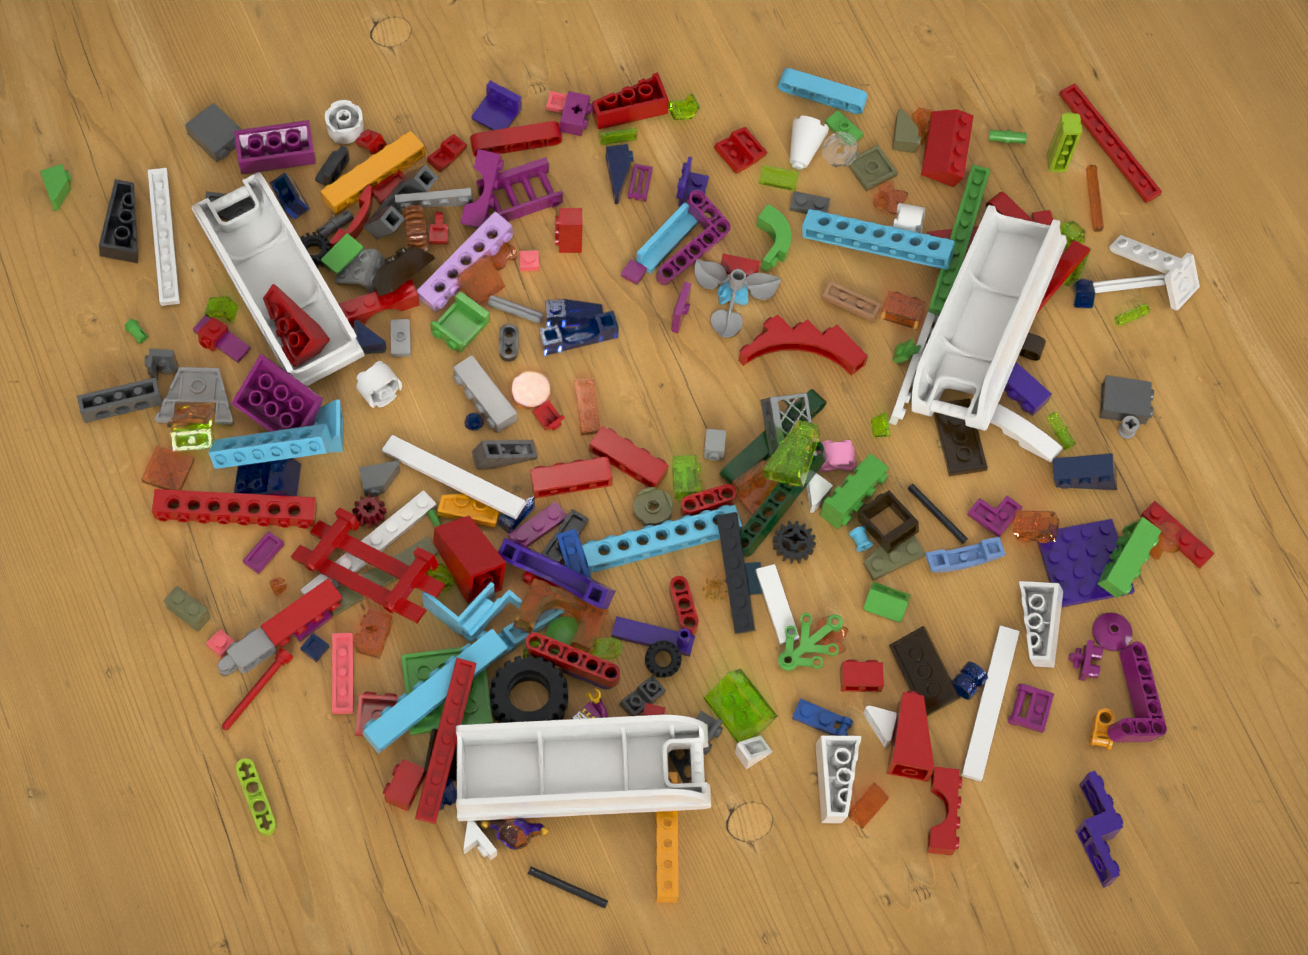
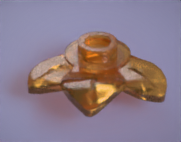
M892 181L885 182L880 186L879 192L874 195L873 204L878 209H886L892 214H897L898 204L905 202L908 192L895 190Z
M504 242L497 254L491 255L488 260H490L492 267L499 271L505 267L507 260L517 259V251L508 242Z
M1170 522L1161 525L1152 523L1161 530V533L1158 536L1159 542L1154 548H1151L1149 554L1154 559L1159 560L1163 551L1168 553L1179 551L1178 541L1174 537L1178 533L1179 528Z
M829 616L823 617L818 621L817 628L811 633L810 637L827 624ZM842 627L838 632L831 631L823 637L822 642H817L815 645L828 646L830 643H835L839 648L838 654L844 652L846 648L842 641L848 633V628ZM835 647L829 648L830 653H835L837 650Z

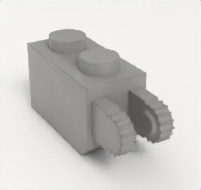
M259 627L249 631L241 641L233 642L228 647V650H226L227 656L218 662L217 667L222 676L232 674L237 669L240 673H247L275 654L276 649L265 632Z

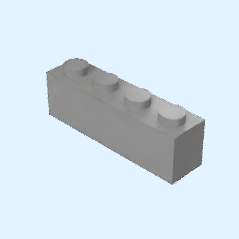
M473 356L468 357L453 367L452 378L458 386L461 385L463 387L465 396L469 400H473L476 410L479 414L483 413L487 418L486 422L491 429L494 428L499 433L517 421L515 409Z

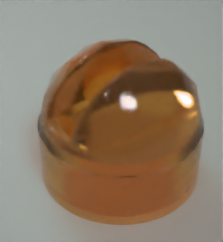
M281 577L270 580V586L275 595L286 590L287 584H282L285 580Z

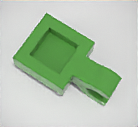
M912 339L899 343L894 349L895 354L892 360L897 364L909 360L910 355L919 353L921 345L915 346Z

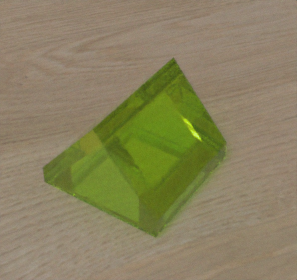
M886 412L871 419L873 436L875 438L890 436Z

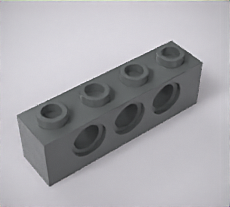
M156 378L77 396L84 423L162 404Z

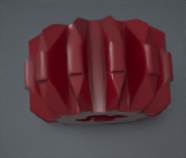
M368 494L366 499L361 496V502L355 501V508L352 509V513L360 521L361 527L367 524L369 529L372 527L371 524H375L378 527L379 521H384V515L387 513L386 508H384V501H379L378 496L372 499L371 494Z

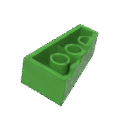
M870 453L854 470L855 475L850 474L842 486H838L833 491L832 496H828L824 500L820 516L838 530L842 525L847 526L852 519L851 515L855 511L858 513L861 506L865 504L863 501L867 497L870 499L877 489L875 488L877 485H882L887 480L889 467Z
M1144 517L1123 527L1122 532L1125 534L1119 537L1116 542L1119 547L1111 553L1109 558L1112 562L1105 566L1097 583L1116 598L1127 595L1132 589L1131 583L1140 575V568L1149 559L1151 548H1154L1159 542L1158 536L1161 530Z

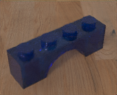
M614 311L597 314L587 323L577 327L564 328L557 324L540 328L539 341L543 354L546 356L618 338L619 326Z

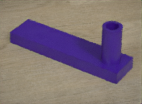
M616 616L611 635L612 638L648 647L656 643V641L665 640L676 645L681 655L689 657L695 635H691L690 631L685 628L675 631Z

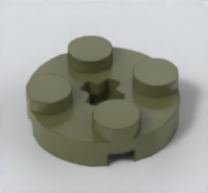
M648 487L637 494L633 504V512L638 521L644 526L661 525L662 522L671 518L673 502L666 491H661L656 487ZM650 503L658 505L656 510L649 509Z

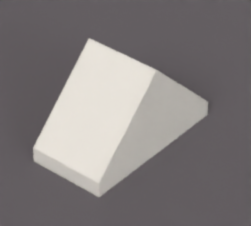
M817 473L806 486L810 513H814L830 495L833 487L832 484Z
M869 705L865 707L863 714L885 748L891 741L897 713Z
M761 735L739 742L735 749L736 756L746 769L773 752Z

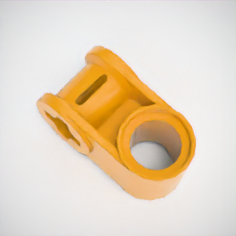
M1103 708L1093 717L1089 746L1106 747L1107 750H1111L1113 741L1109 738L1107 729L1110 725L1114 724L1115 715L1110 709ZM1099 716L1106 717L1108 723H1102Z

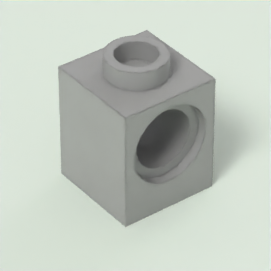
M706 430L703 458H708L711 461L723 460L726 439L725 430Z

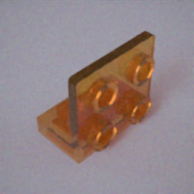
M765 460L749 469L732 483V486L736 489V497L752 516L777 485L767 474L769 465ZM779 497L777 501H783L785 497Z

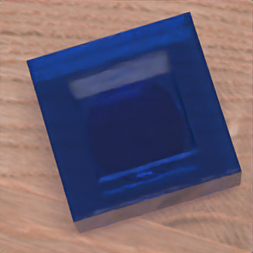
M313 633L300 647V650L317 663L330 647L329 644Z

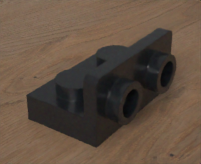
M341 145L338 151H333L316 175V182L326 186L338 179L350 160L348 148Z

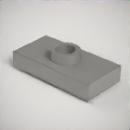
M410 319L390 320L391 357H410Z

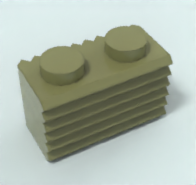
M179 586L175 587L164 600L167 609L197 631H200L210 619L207 607L198 603V600L189 596Z

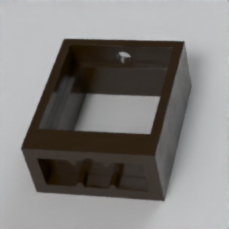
M890 490L884 494H879L875 500L869 504H864L858 510V522L865 526L869 534L887 553L919 532V521ZM890 507L904 523L884 536L869 519Z

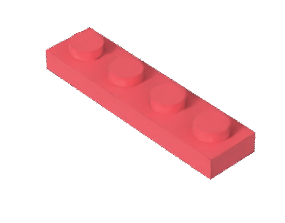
M353 633L332 634L333 714H354Z

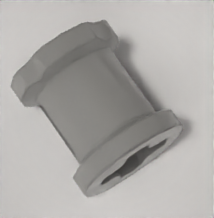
M1127 416L1123 419L1122 425L1118 428V433L1123 439L1134 437L1140 426L1138 419L1134 416Z

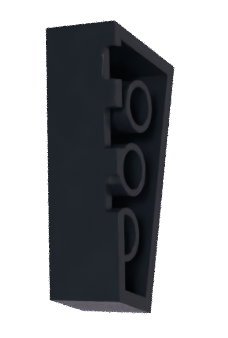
M115 179L99 243V253L101 257L138 263L134 183Z

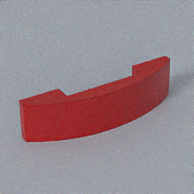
M370 185L366 186L358 199L360 210L346 231L341 228L338 229L330 242L331 249L347 233L356 239L364 229L363 226L368 221L372 210L373 199Z

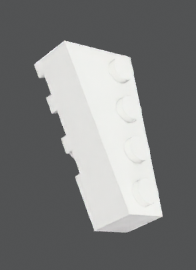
M821 736L815 743L821 823H842L848 817L861 736Z

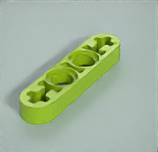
M241 759L236 764V772L256 827L263 836H270L276 831L277 826L255 765L250 759ZM243 765H247V767H250L248 771L251 777L248 779L245 775V772L240 771L243 769ZM257 783L258 790L256 792L250 793L247 791L248 784ZM256 802H264L266 805L265 809L261 812L255 811L254 805ZM265 816L267 822L272 823L271 825H269V830L261 828L262 826H264L261 817Z

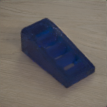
M531 496L525 500L526 505L516 519L506 514L497 518L498 526L508 534L513 532L535 508L534 497Z

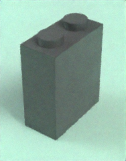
M215 103L185 124L187 134L216 162L226 158L236 148L234 131L242 130Z
M1106 375L1101 387L1099 418L1123 421L1127 416H1134L1138 419L1139 424H1146L1153 415L1151 401L1154 398V389H1151L1152 382Z

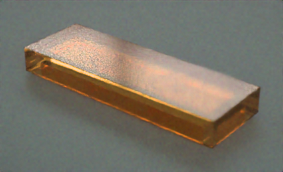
M594 379L574 380L581 435L597 434L600 430Z

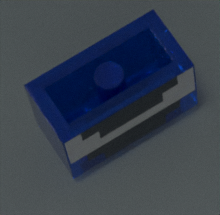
M284 172L270 182L284 210L294 219L310 209L296 182L287 173Z

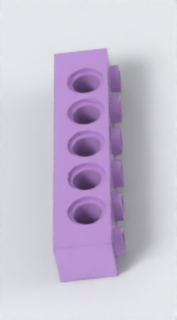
M494 212L417 290L419 299L434 312L442 309L447 304V300L452 295H456L460 291L461 286L465 282H469L478 269L485 266L489 257L497 254L500 246L512 238L514 233L512 225L498 213ZM490 235H497V237L493 239L489 238ZM484 248L483 251L476 252V249ZM471 261L470 264L463 265V262ZM452 274L458 275L456 278H449ZM440 287L445 288L442 292L436 291Z

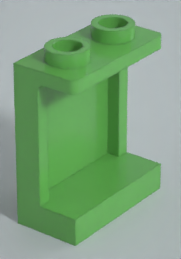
M460 291L455 296L456 302L437 322L432 321L430 323L432 335L437 339H442L451 350H457L459 353L490 322V313Z

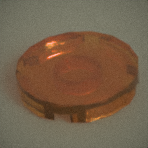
M526 372L515 378L512 383L511 393L514 402L524 409L537 408L549 399L550 386L543 375L536 372Z

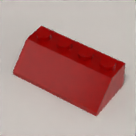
M958 109L931 112L921 170L922 176L951 187H955L964 178L974 115Z

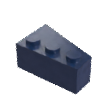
M1113 453L1053 458L1054 482L1057 488L1118 490L1117 469Z

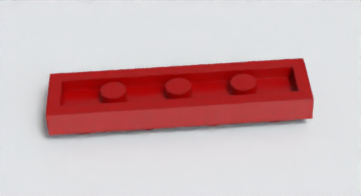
M1156 501L1141 514V517H1144L1160 529V534L1199 569L1214 555L1206 545Z

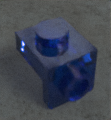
M1075 280L1072 285L1075 294L1074 307L1092 308L1095 298L1092 280Z

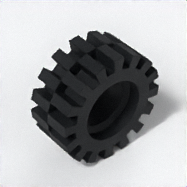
M312 232L313 235L306 233V237L303 235L300 237L306 250L311 246L320 247L321 252L317 255H310L317 269L318 265L324 267L321 259L331 250L329 240H327L326 236L323 237L321 233L318 236L316 232Z
M665 640L656 641L646 651V667L657 677L667 678L672 676L681 666V653L672 642ZM661 651H666L671 655V662L666 667L658 666L655 661L656 655Z

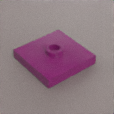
M685 281L673 312L672 332L679 333L683 318L689 312L692 283Z

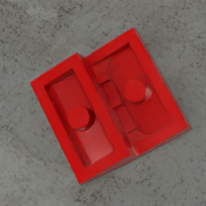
M746 127L731 132L729 138L717 142L714 146L716 152L735 174L752 166L768 153Z

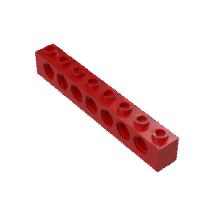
M166 489L154 490L152 504L154 518L164 522L168 520H177L183 523L197 521L203 524L217 522L222 525L237 523L242 526L258 524L262 527L278 525L282 528L298 526L302 529L315 526L317 512L315 497ZM172 505H179L176 509H170ZM192 506H199L196 510H190ZM212 507H219L217 511H210ZM232 508H239L237 512H230ZM253 509H259L257 513H250ZM273 510H279L277 514H270ZM293 511H299L298 515H290Z

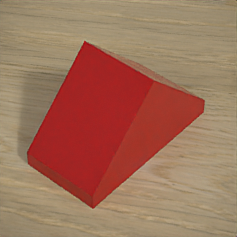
M722 254L721 265L725 268L727 275L731 274L735 269L743 270L746 278L752 273H758L760 261Z

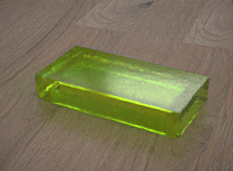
M763 165L759 184L795 191L799 172Z

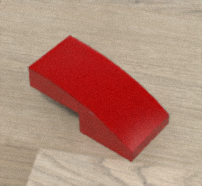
M453 134L441 143L438 150L427 157V162L436 170L442 172L467 148V144Z

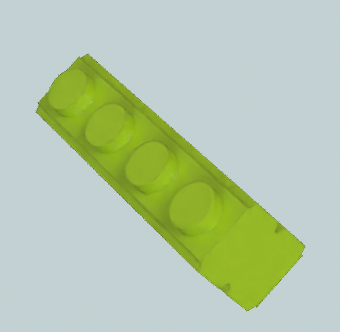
M1068 112L1061 115L1047 152L1048 170L1050 172L1067 171L1082 134L1079 114Z

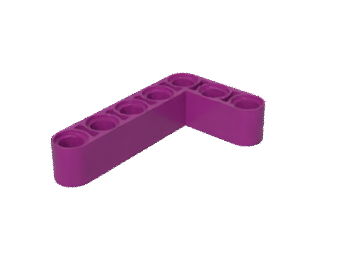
M699 190L692 191L685 203L689 205V212L705 230L660 267L656 273V280L661 285L670 284L693 265L697 259H700L722 241L730 231L729 221L707 196ZM692 199L698 200L699 204H695ZM704 213H709L711 218H707ZM717 227H721L724 232L718 231ZM703 238H708L710 243H706ZM690 249H694L697 255L692 254ZM676 260L682 261L684 266H679ZM662 271L668 272L670 277H665Z
M1136 641L1123 648L1119 653L1135 718H1123L1108 727L1107 734L1109 738L1117 743L1151 742L1163 736L1167 731L1147 650L1141 642Z

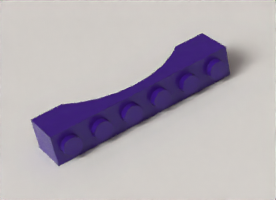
M504 538L498 551L504 561L540 576L600 609H608L616 590L515 540Z

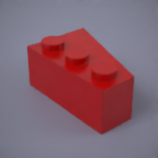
M559 208V215H555V246H559V253H582V208Z

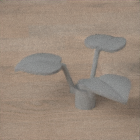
M699 259L695 263V277L703 288L713 290L718 284L723 285L729 281V286L733 290L728 312L726 310H717L711 317L712 328L724 338L736 335L742 327L743 320L741 315L731 313L736 291L742 289L745 285L746 289H750V294L754 298L767 300L774 295L781 282V278L765 273H752L746 278L745 272L741 269L733 270L726 278L725 268L718 263Z

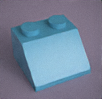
M334 400L320 407L314 425L327 424L332 438L328 452H343V413L340 400Z

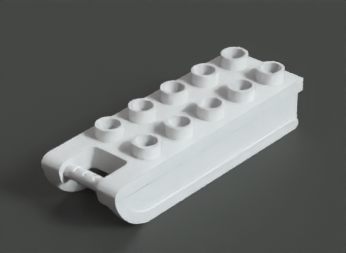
M257 172L242 180L244 186L210 202L209 198L192 205V211L281 368L305 386H309L365 355L356 340L357 336L274 193L262 174ZM250 196L255 204L253 209L228 222L221 221L217 212ZM272 284L278 286L315 320L330 338L320 354L298 367H294L282 350L284 346L280 337H277L275 332L277 327L274 320L270 319L263 301V297Z
M988 205L920 358L913 384L912 412L932 416L934 412L964 419L966 426L984 431L988 428L1067 243L1066 236L1061 235L1060 220L1053 219L1051 225L1040 224L999 214L995 206ZM945 389H953L973 394L974 397L969 408L939 401Z
M648 715L456 726V807L458 821L711 808V788L705 782L703 748L708 747V726L704 722L691 717ZM690 749L692 783L672 784L669 782L668 753L671 750Z

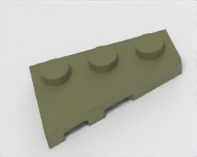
M914 535L888 553L880 546L864 561L863 565L872 581L925 557V552Z

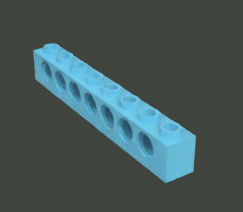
M809 209L802 225L803 238L945 270L949 269L954 255L955 241L916 233L911 230L898 229L892 226H884L874 222H866L856 218L843 217L838 214L825 213L819 210Z
M724 505L719 507L718 510H705L700 512L699 515H686L681 517L680 520H667L662 522L661 525H648L643 527L642 530H629L619 536L610 535L600 541H588L582 547L589 571L594 573L719 540L718 525L714 521L717 520V515L737 512L736 506ZM738 515L739 526H740V531H741V530H742V524H741V521H740V518H739V515ZM701 525L704 527V529L697 530L695 526ZM682 530L685 532V534L678 535L676 531ZM663 535L666 537V539L659 540L657 536ZM639 540H644L647 542V544L640 545L637 542ZM620 545H625L628 547V549L620 550L618 547ZM601 550H606L609 552V554L601 555L599 552Z

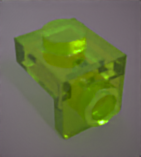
M689 94L685 100L670 101L668 105L674 120L692 119L700 108L693 94Z
M228 296L211 297L208 300L204 315L209 318L225 317L229 322H234L238 304Z

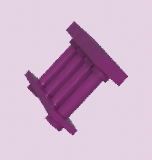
M547 157L498 173L497 178L500 179L497 190L505 189L512 207L502 210L495 194H493V197H495L494 212L498 213L508 222L549 207H557L563 203L562 190L554 192L546 173H549ZM539 177L547 195L537 198L529 179ZM484 179L476 181L479 196L484 191ZM522 183L530 201L519 204L511 185Z

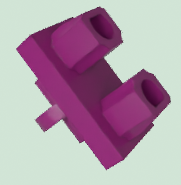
M1087 640V645H1084L1083 654H1081V648H1076L1075 653L1069 654L1068 660L1073 662V668L1078 669L1079 664H1081L1078 680L1085 681L1087 677L1098 678L1100 674V666L1090 663L1091 659L1098 661L1102 659L1103 648L1093 645L1094 641Z

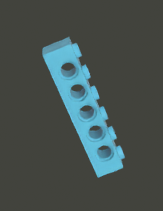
M327 424L216 439L208 453L214 468L218 469L325 454L328 452L332 438Z

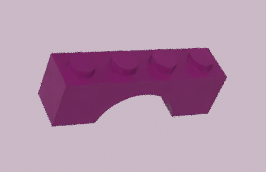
M478 149L474 168L480 172L484 179V191L477 201L465 204L460 222L462 225L479 228L491 216L489 215V210L494 207V190L498 189L500 179L497 178L498 173L502 171L504 166V160H502L500 154Z

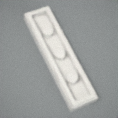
M773 564L758 568L755 572L779 645L786 644L785 628L787 626H794L796 628L776 566ZM792 629L787 631L788 635H793L795 633V631ZM798 632L796 637L794 638V641L799 640Z

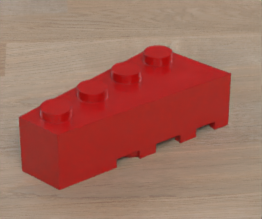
M658 72L652 74V77L647 80L645 78L639 80L638 84L631 87H623L622 91L616 94L613 92L593 101L592 116L597 129L668 114L669 99Z

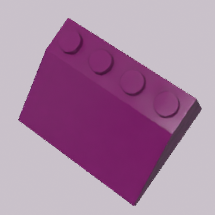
M260 354L231 404L271 432L313 426L323 398L263 354Z

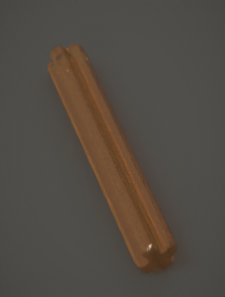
M1088 165L1086 173L1092 225L1095 232L1103 231L1104 223L1097 166Z

